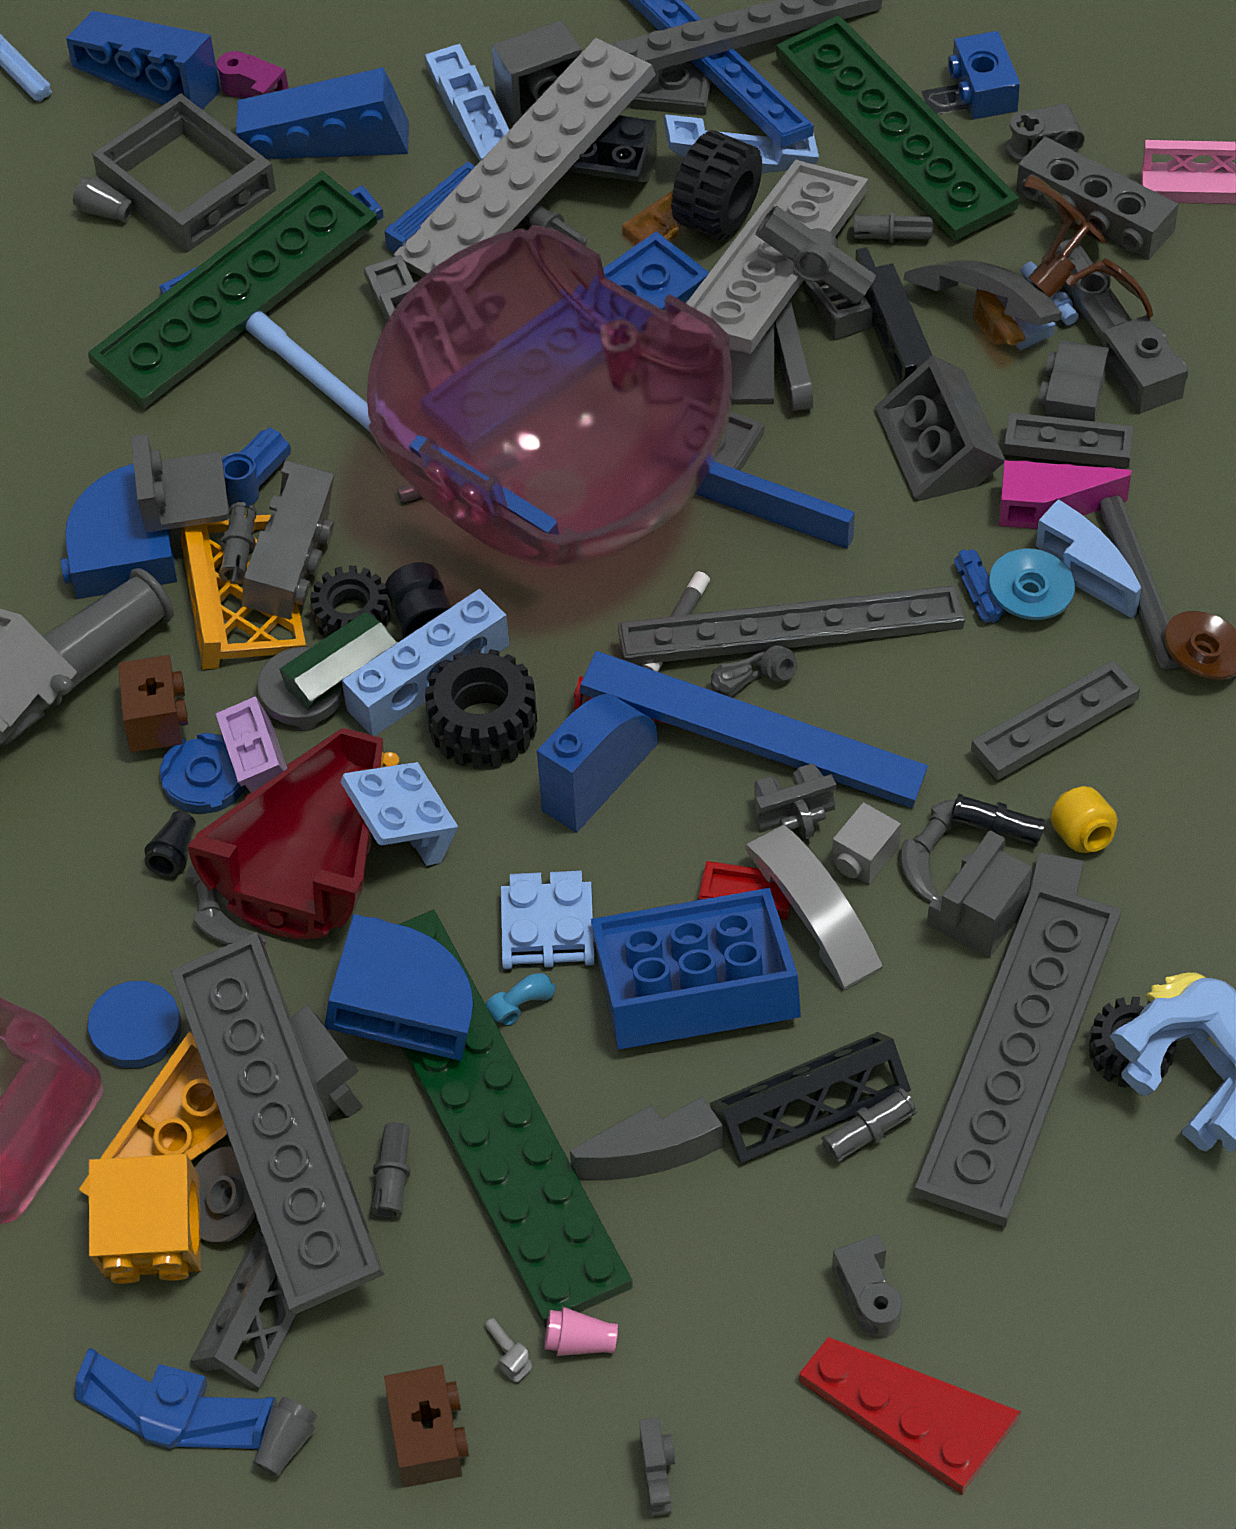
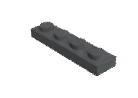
M1112 660L973 739L971 751L994 778L999 780L1137 701L1140 688Z

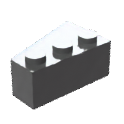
M285 460L281 471L280 495L272 496L269 510H273L265 531H260L244 577L241 606L290 620L296 604L304 605L310 587V581L307 580L308 575L317 574L322 558V551L319 550L320 545H328L332 536L334 521L328 520L334 474Z

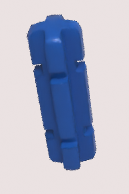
M963 549L954 559V563L974 605L977 606L976 610L981 620L985 623L991 621L993 623L998 622L1005 613V610L995 601L991 594L989 575L985 567L982 566V560L976 550L967 551Z

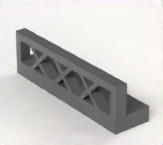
M260 1225L190 1360L191 1363L204 1372L223 1369L250 1389L260 1388L296 1315L289 1310ZM274 1296L279 1316L274 1326L263 1329L259 1307L264 1298ZM249 1327H251L252 1332L247 1333ZM253 1338L258 1358L252 1370H249L236 1361L234 1357L242 1341Z

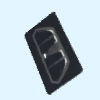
M958 84L922 91L925 103L936 114L969 109L968 105L961 104Z

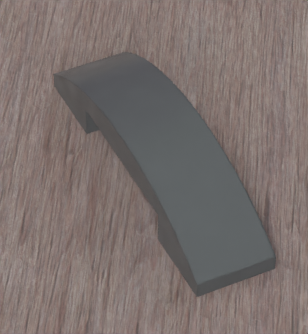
M972 260L945 261L906 271L903 280L935 291L958 286L960 282L1008 298L1005 309L1006 315L1038 326L1058 321L1061 317L1059 308L1034 284L1007 269L989 263Z

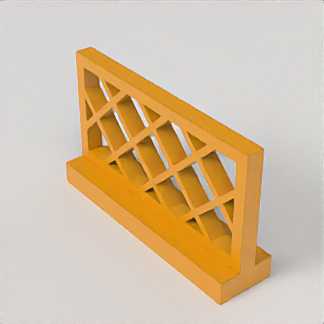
M271 514L256 515L253 532L265 529ZM229 519L180 527V542L202 670L218 669L220 659L270 656L290 648L306 647L298 604H296L290 620L261 612L270 618L261 628L244 619L253 609L243 606L237 613H234L221 605V602L229 594L242 601L243 588L238 586L239 584H230L231 579L224 582L220 578L219 573L215 572V569L222 563L224 551L219 544L209 539V533L226 532ZM277 624H280L293 632L294 639L277 640L268 633ZM235 627L252 636L246 643L228 644L227 635Z

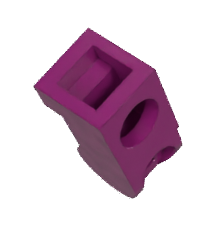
M230 51L224 53L217 60L216 66L221 89L228 96L250 98L289 89L285 69L255 56L239 51Z

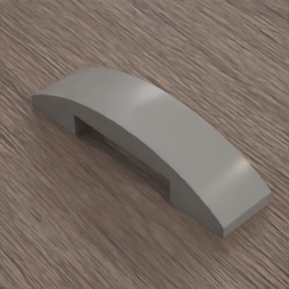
M783 824L746 844V851L768 883L776 882L820 946L819 957L843 991L882 970L883 966L877 952L848 900L818 858L796 834Z

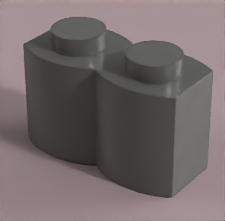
M1060 340L1057 353L1049 352L1045 375L1051 377L1050 382L1042 381L1038 406L1045 407V416L1095 422L1106 376L1109 348Z

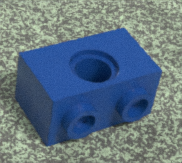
M999 31L954 39L953 55L948 56V69L951 78H957L961 104L968 105L973 120L1017 112L1020 82Z

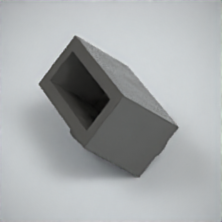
M1147 315L1104 330L1102 347L1109 348L1107 368L1139 414L1183 398L1185 382L1188 378L1187 365L1181 356H1176L1171 349L1164 331L1161 328H1156L1151 319L1148 320Z

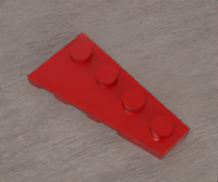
M830 1337L824 1341L799 1373L800 1383L962 1495L1020 1418L1021 1411Z

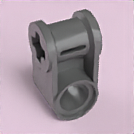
M1056 104L1051 107L1031 111H1020L1015 113L1010 120L1009 126L1012 137L1007 142L1006 154L1013 161L1020 163L1044 137L1077 152L1083 146L1085 136L1072 109L1066 104Z

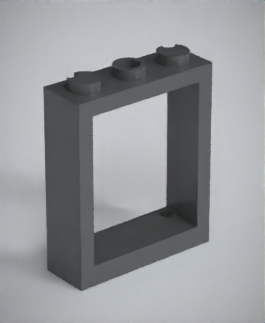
M179 94L92 153L97 177L128 199L134 201V210L186 252L198 246L276 191L272 163L183 94ZM186 133L236 173L177 213L127 172Z

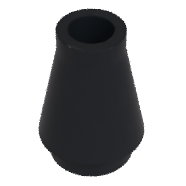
M183 811L173 812L169 821L146 845L144 849L146 856L145 864L154 874L169 878L176 876L178 872L185 869L189 855L188 845L191 842L192 834L196 827V821L190 814Z

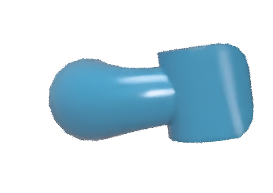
M543 973L531 974L519 981L507 993L499 992L493 995L486 1002V1007L496 1022H502L510 1026L517 1022L521 1016V1011L518 1008L520 1004L530 1000H549L554 995L556 987L554 983H551L550 977Z

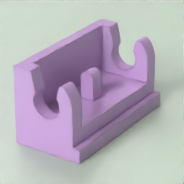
M256 696L216 713L237 780L241 786L246 785L250 793H252L287 769L272 722Z

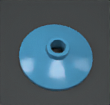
M1017 549L1004 554L994 563L989 576V588L995 601L1007 612L1029 620L1048 619L1062 613L1071 603L1075 592L1074 578L1067 565L1063 564V561L1056 556L1038 549Z

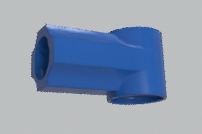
M270 427L265 431L261 430L241 452H234L222 458L229 506L237 502L246 503L245 507H248L255 503L259 498V486L291 454L290 444L282 437L280 432Z

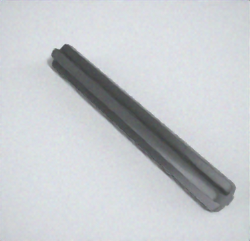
M1118 495L1105 497L1100 502L1099 510L1112 543L1127 561L1141 586L1138 611L1159 666L1166 671L1172 668L1177 669L1180 665L1169 654L1164 642V631L1170 620L1124 502Z

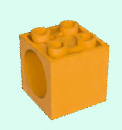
M187 1154L89 1160V1257L104 1277H111V1282L120 1284L135 1283L140 1281V1275L159 1274V1278L162 1280L176 1281L187 1279L189 1277L188 1272H201L200 1177Z

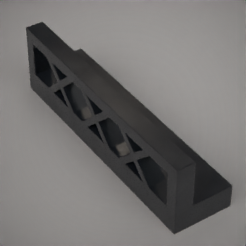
M868 247L857 249L855 261L876 275L873 284L864 297L873 310L872 326L898 386L929 359L932 353L894 264L876 267Z
M876 1032L710 1102V1106L727 1130L737 1161L743 1163L853 1116L862 1107L869 1109L894 1094L899 1088L904 1089L906 1092L911 1091L893 1038ZM888 1061L895 1083L878 1091L865 1086L872 1068ZM859 1073L856 1081L848 1078ZM843 1081L854 1086L845 1105L835 1109L823 1104L830 1085ZM863 1090L868 1093H871L862 1098H859ZM817 1091L814 1099L806 1096ZM801 1099L810 1103V1109L803 1123L792 1127L780 1121L789 1102ZM820 1108L828 1111L822 1115L817 1116ZM775 1109L771 1117L763 1114ZM754 1117L769 1122L761 1141L745 1147L738 1124ZM777 1127L785 1129L784 1131L775 1134Z

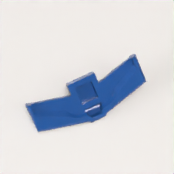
M89 1348L77 1375L75 1386V1399L145 1438L146 1443L168 1449L174 1447L259 1449L271 1407L273 1405L277 1406L276 1397H266L265 1399L203 1397L208 1385L205 1376L158 1364L150 1383L100 1355L92 1348Z

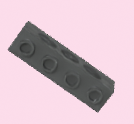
M1044 137L1019 163L1016 192L1059 214L1058 209L1049 202L1040 190L1025 187V181L1030 175L1040 178L1080 211L1085 220L1093 224L1105 238L1148 260L1175 231L1178 203L1047 137Z

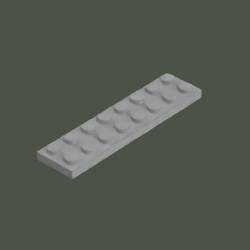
M595 38L420 225L422 227L407 240L403 247L401 246L393 254L394 257L402 255L408 270L448 292L449 289L444 280L452 275H455L460 285H462L579 159V155L583 154L653 79L656 74L652 64Z
M795 159L675 317L674 333L688 336L696 341H706L727 347L735 352L751 354L804 281L795 273L792 260L755 235L765 216L773 206H778L808 228L825 229L836 236L867 193L868 179Z

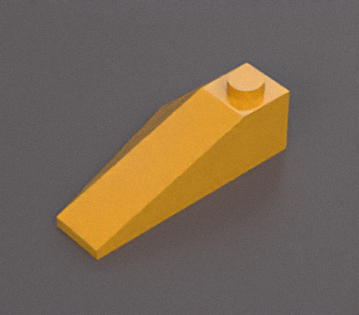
M188 1032L100 1159L187 1154L192 1162L228 1134L191 1032ZM89 1175L79 1188L87 1196H89Z

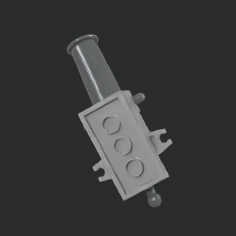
M141 568L132 569L129 580L43 636L22 615L0 609V746L10 744L24 733L25 729L34 725L37 720L45 717V710L50 706L60 705L63 696L158 622L165 623L172 620L174 616L172 603L163 587L150 573Z

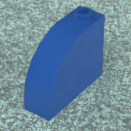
M134 464L111 471L92 483L79 496L70 511L65 532L68 558L61 559L65 584L73 583L77 599L108 594L129 580L131 570L141 568L150 573L160 585L177 582L170 529L145 532L137 501Z
M611 694L596 696L576 709L537 750L542 811L577 833L658 745L657 728L654 721Z
M354 914L328 1000L324 1027L329 1030L462 1061L472 1016L473 997L469 980L459 962L444 946L417 930L386 922L379 918H369Z

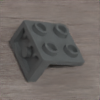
M148 433L131 436L137 501L146 533L225 521L230 518L221 452L162 460L160 450L151 449Z

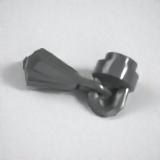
M776 645L745 660L719 665L712 671L710 685L714 692L733 697L745 685L763 675L776 682L790 679L797 670V661L791 650ZM754 663L760 669L752 672L750 665Z

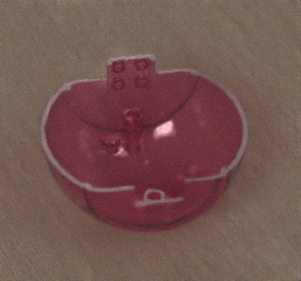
M532 225L528 231L518 229L501 233L455 253L432 269L404 296L380 334L372 356L367 384L368 417L371 422L368 427L385 457L407 483L436 510L482 543L511 558L539 567L552 568L560 565L589 562L618 553L656 532L685 506L707 476L720 450L727 429L732 402L733 373L729 336L713 318L670 294L664 300L666 312L605 278L600 254L557 230ZM417 435L427 438L419 449L422 458L410 452L409 445ZM438 446L483 473L489 479H483L440 453ZM502 486L556 519L559 535L544 533L511 513L508 509Z

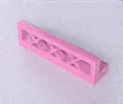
M1145 140L1141 166V185L1176 203L1236 204V164L1232 162L1236 158V142ZM1169 154L1173 159L1167 163L1152 162V155ZM1199 155H1209L1213 158V160L1206 164L1195 163L1192 159Z

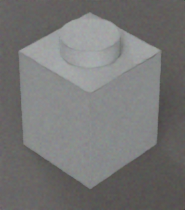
M863 802L833 838L832 864L845 876L857 878L870 885L899 849L901 823Z

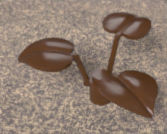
M1030 175L1025 181V187L1040 190L1049 202L1058 209L1061 216V228L1048 252L1041 258L1043 260L1042 263L1027 279L1052 299L1066 283L1072 288L1082 278L1093 272L1101 271L1114 277L1118 283L1135 295L1143 303L1148 320H1150L1153 316V310L1144 290L1128 272L1110 260L1104 258L1074 275L1071 273L1076 266L1067 257L1085 234L1097 239L1103 245L1107 243V240L1059 192L1052 189L1040 178ZM1068 229L1077 230L1078 232L1063 251H1057Z

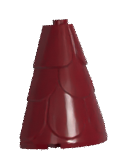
M341 728L287 765L285 771L247 795L244 801L198 832L196 837L189 843L188 851L192 865L208 891L216 888L229 901L225 908L234 915L261 930L278 936L294 939H314L326 936L329 930L335 927L341 928L353 913L357 901L362 895L366 860L372 841V833L342 786L341 779L344 773L382 768L384 759L383 738Z

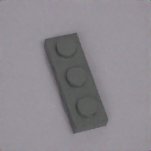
M1009 412L1004 455L1129 469L1134 426Z

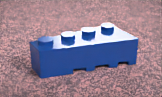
M92 11L66 38L73 67L160 105H165L179 94H183L203 110L221 91L210 34Z
M383 67L238 100L236 134L238 138L266 159L408 154L409 120Z

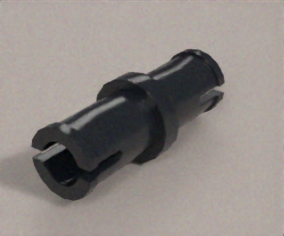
M959 793L955 799L950 817L951 822L962 823L988 832L990 830L998 835L1029 843L1035 847L1040 842L1045 825V819L1009 810L1005 803L997 802L996 805H992Z

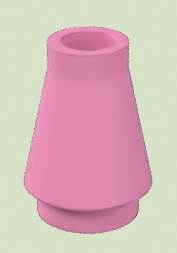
M562 1307L561 1311L550 1310L546 1326L544 1349L556 1351V1356L602 1352L614 1354L618 1324L607 1323Z

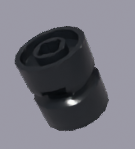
M414 562L404 565L395 570L386 581L387 595L392 608L396 610V619L404 638L451 608L439 573L431 564Z

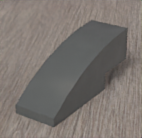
M703 1097L694 1100L662 1119L653 1106L650 1105L571 1149V1166L579 1180L633 1178L667 1171L696 1161L722 1148L723 1125Z

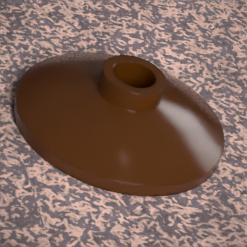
M1186 611L1171 618L1164 631V642L1169 654L1180 666L1195 675L1208 679L1223 680L1236 676V629L1231 624L1218 616L1202 611Z

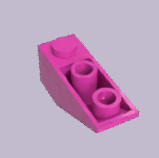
M1004 460L999 526L1038 529L1039 519L1058 499L1082 515L1099 511L1100 502L1105 497L1118 495L1122 498L1123 502H1126L1128 500L1132 470L1116 469L1113 467L1101 468L1071 464Z

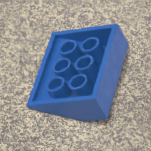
M770 888L591 919L610 1021L618 1050L801 1017L798 974Z

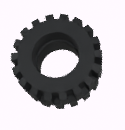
M709 130L702 134L684 157L674 182L671 210L672 217L676 220V223L719 241L731 237L746 219L757 196L762 174L760 150L753 145L715 130Z
M471 649L470 655L464 656L462 652L453 655L454 661L451 663L444 660L438 665L439 673L432 672L429 678V686L425 689L429 733H431L432 742L435 747H440L441 754L447 759L455 756L456 764L465 766L467 762L473 763V768L483 769V764L491 763L493 768L501 766V760L505 758L510 762L518 757L517 750L525 751L530 746V738L535 737L537 731L535 687L532 676H528V669L523 663L516 665L515 657L509 654L500 657L499 651L490 649L488 653H481V649ZM478 703H491L500 706L496 710L485 714H472L463 711Z

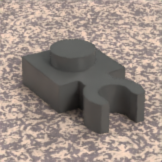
M659 1417L639 1420L640 1442L651 1516L672 1514L666 1466L675 1465L671 1434H661Z

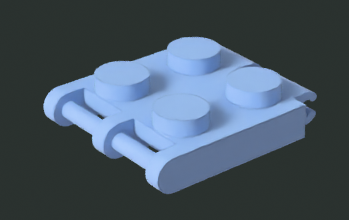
M582 870L550 872V884H542L541 872L510 874V886H501L503 970L513 969L512 965L544 963V968L554 967V963L585 961L586 966L595 965L594 937L591 927V919H593L591 882H582ZM585 949V952L553 954V950ZM543 951L544 953L512 956V952Z

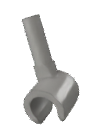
M491 1318L486 1322L485 1326L506 1353L497 1364L510 1380L518 1383L532 1369V1363L528 1359V1351L524 1345L518 1342L515 1344L507 1336L496 1319Z

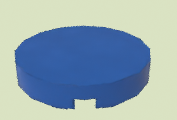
M212 733L197 734L196 739H191L187 742L185 738L182 740L183 744L174 745L164 755L160 767L163 791L170 802L186 812L198 814L218 812L234 804L244 793L246 785L241 786L237 780L223 735Z
M127 981L111 987L97 998L89 1012L88 1032L95 1051L102 1058L104 1056L106 1059L111 1060L113 1065L122 1068H142L160 1061L168 1054L167 1050L172 1046L173 1042L176 1044L181 1033V1016L174 997L162 986L148 981Z

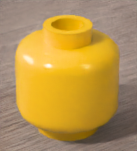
M1081 786L1066 791L1058 798L1052 808L1050 821L1053 829L1068 847L1075 852L1089 853L1102 850L1112 841L1117 829L1118 818L1115 810L1098 791L1092 787Z

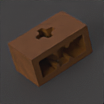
M170 655L118 663L123 722L130 753L183 744L181 726L189 725L185 699L178 700V697L186 696L182 671L173 672Z
M443 1365L385 1375L386 1393L403 1488L462 1477L460 1458L469 1457L464 1427L454 1428L451 1412L461 1411L456 1381L446 1383ZM433 1421V1428L423 1429V1422Z

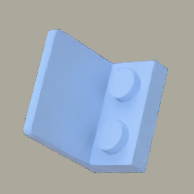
M418 762L343 774L341 779L342 786L379 845L410 841L426 866L442 862L458 826Z

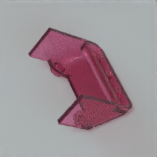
M0 998V1038L5 1040L9 1052L14 1057L25 1061L0 1097V1224L14 1221L24 1212L100 1100L104 1088L98 1069L45 1018Z

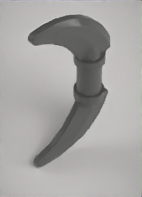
M955 799L945 800L933 805L930 823L920 835L915 836L914 839L908 838L902 844L901 864L905 877L916 893L929 903L933 899L939 902L942 900L930 878L929 855L934 849L933 846L944 833H947L952 827L962 824L950 821Z
M191 863L186 878L189 883L194 884L198 894V912L195 913L193 920L197 927L213 940L226 945L254 934L238 927L221 911L220 904L217 902L215 888L208 891ZM259 935L263 943L266 944L267 938L264 935Z

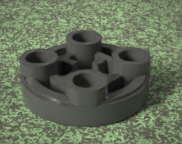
M295 647L276 654L263 666L257 681L259 699L263 709L275 720L284 724L294 725L300 731L313 730L318 725V722L326 719L337 710L344 698L342 687L307 711L300 700L286 689L279 669L311 647Z

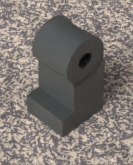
M879 1234L833 1250L832 1270L859 1327L870 1337L880 1339L889 1337L898 1329L901 1319L902 1299L899 1292L887 1284L881 1271L885 1266L886 1248Z

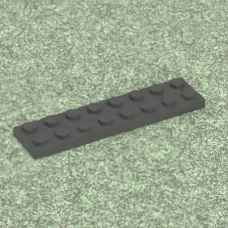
M1036 882L1033 883L918 1178L914 1197L1003 1227L1007 1226L1118 926L1122 909Z
M256 932L171 970L289 1310L294 1314L300 1313L385 1275L262 938Z

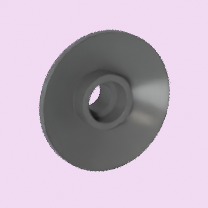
M222 1147L208 1153L195 1167L200 1177L201 1238L213 1243H225L237 1238L249 1227L256 1215L232 1147Z

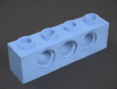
M478 589L342 679L347 711L370 735L376 736L426 702L425 689L429 686V678L432 672L439 673L438 665L444 660L451 663L454 661L453 655L460 652L464 656L470 655L471 649H481V653H488L490 649L501 652L508 647L509 637L506 614L481 589Z

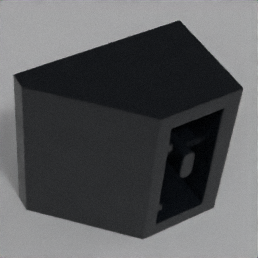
M618 115L583 154L579 155V159L568 171L635 182H649L657 156L656 121Z

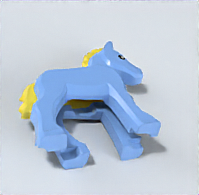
M1188 972L1166 977L1167 984L1152 985L1151 992L1145 995L1150 1003L1144 1007L1140 1015L1114 1030L1109 1036L1114 1041L1115 1048L1130 1061L1121 1073L1122 1078L1138 1094L1148 1096L1156 1090L1162 1081L1161 1063L1170 1044L1173 1041L1190 1038L1224 1081L1183 1128L1182 1134L1203 1151H1208L1217 1140L1221 1139L1223 1147L1231 1153L1236 1149V989L1225 981L1205 978L1198 973Z

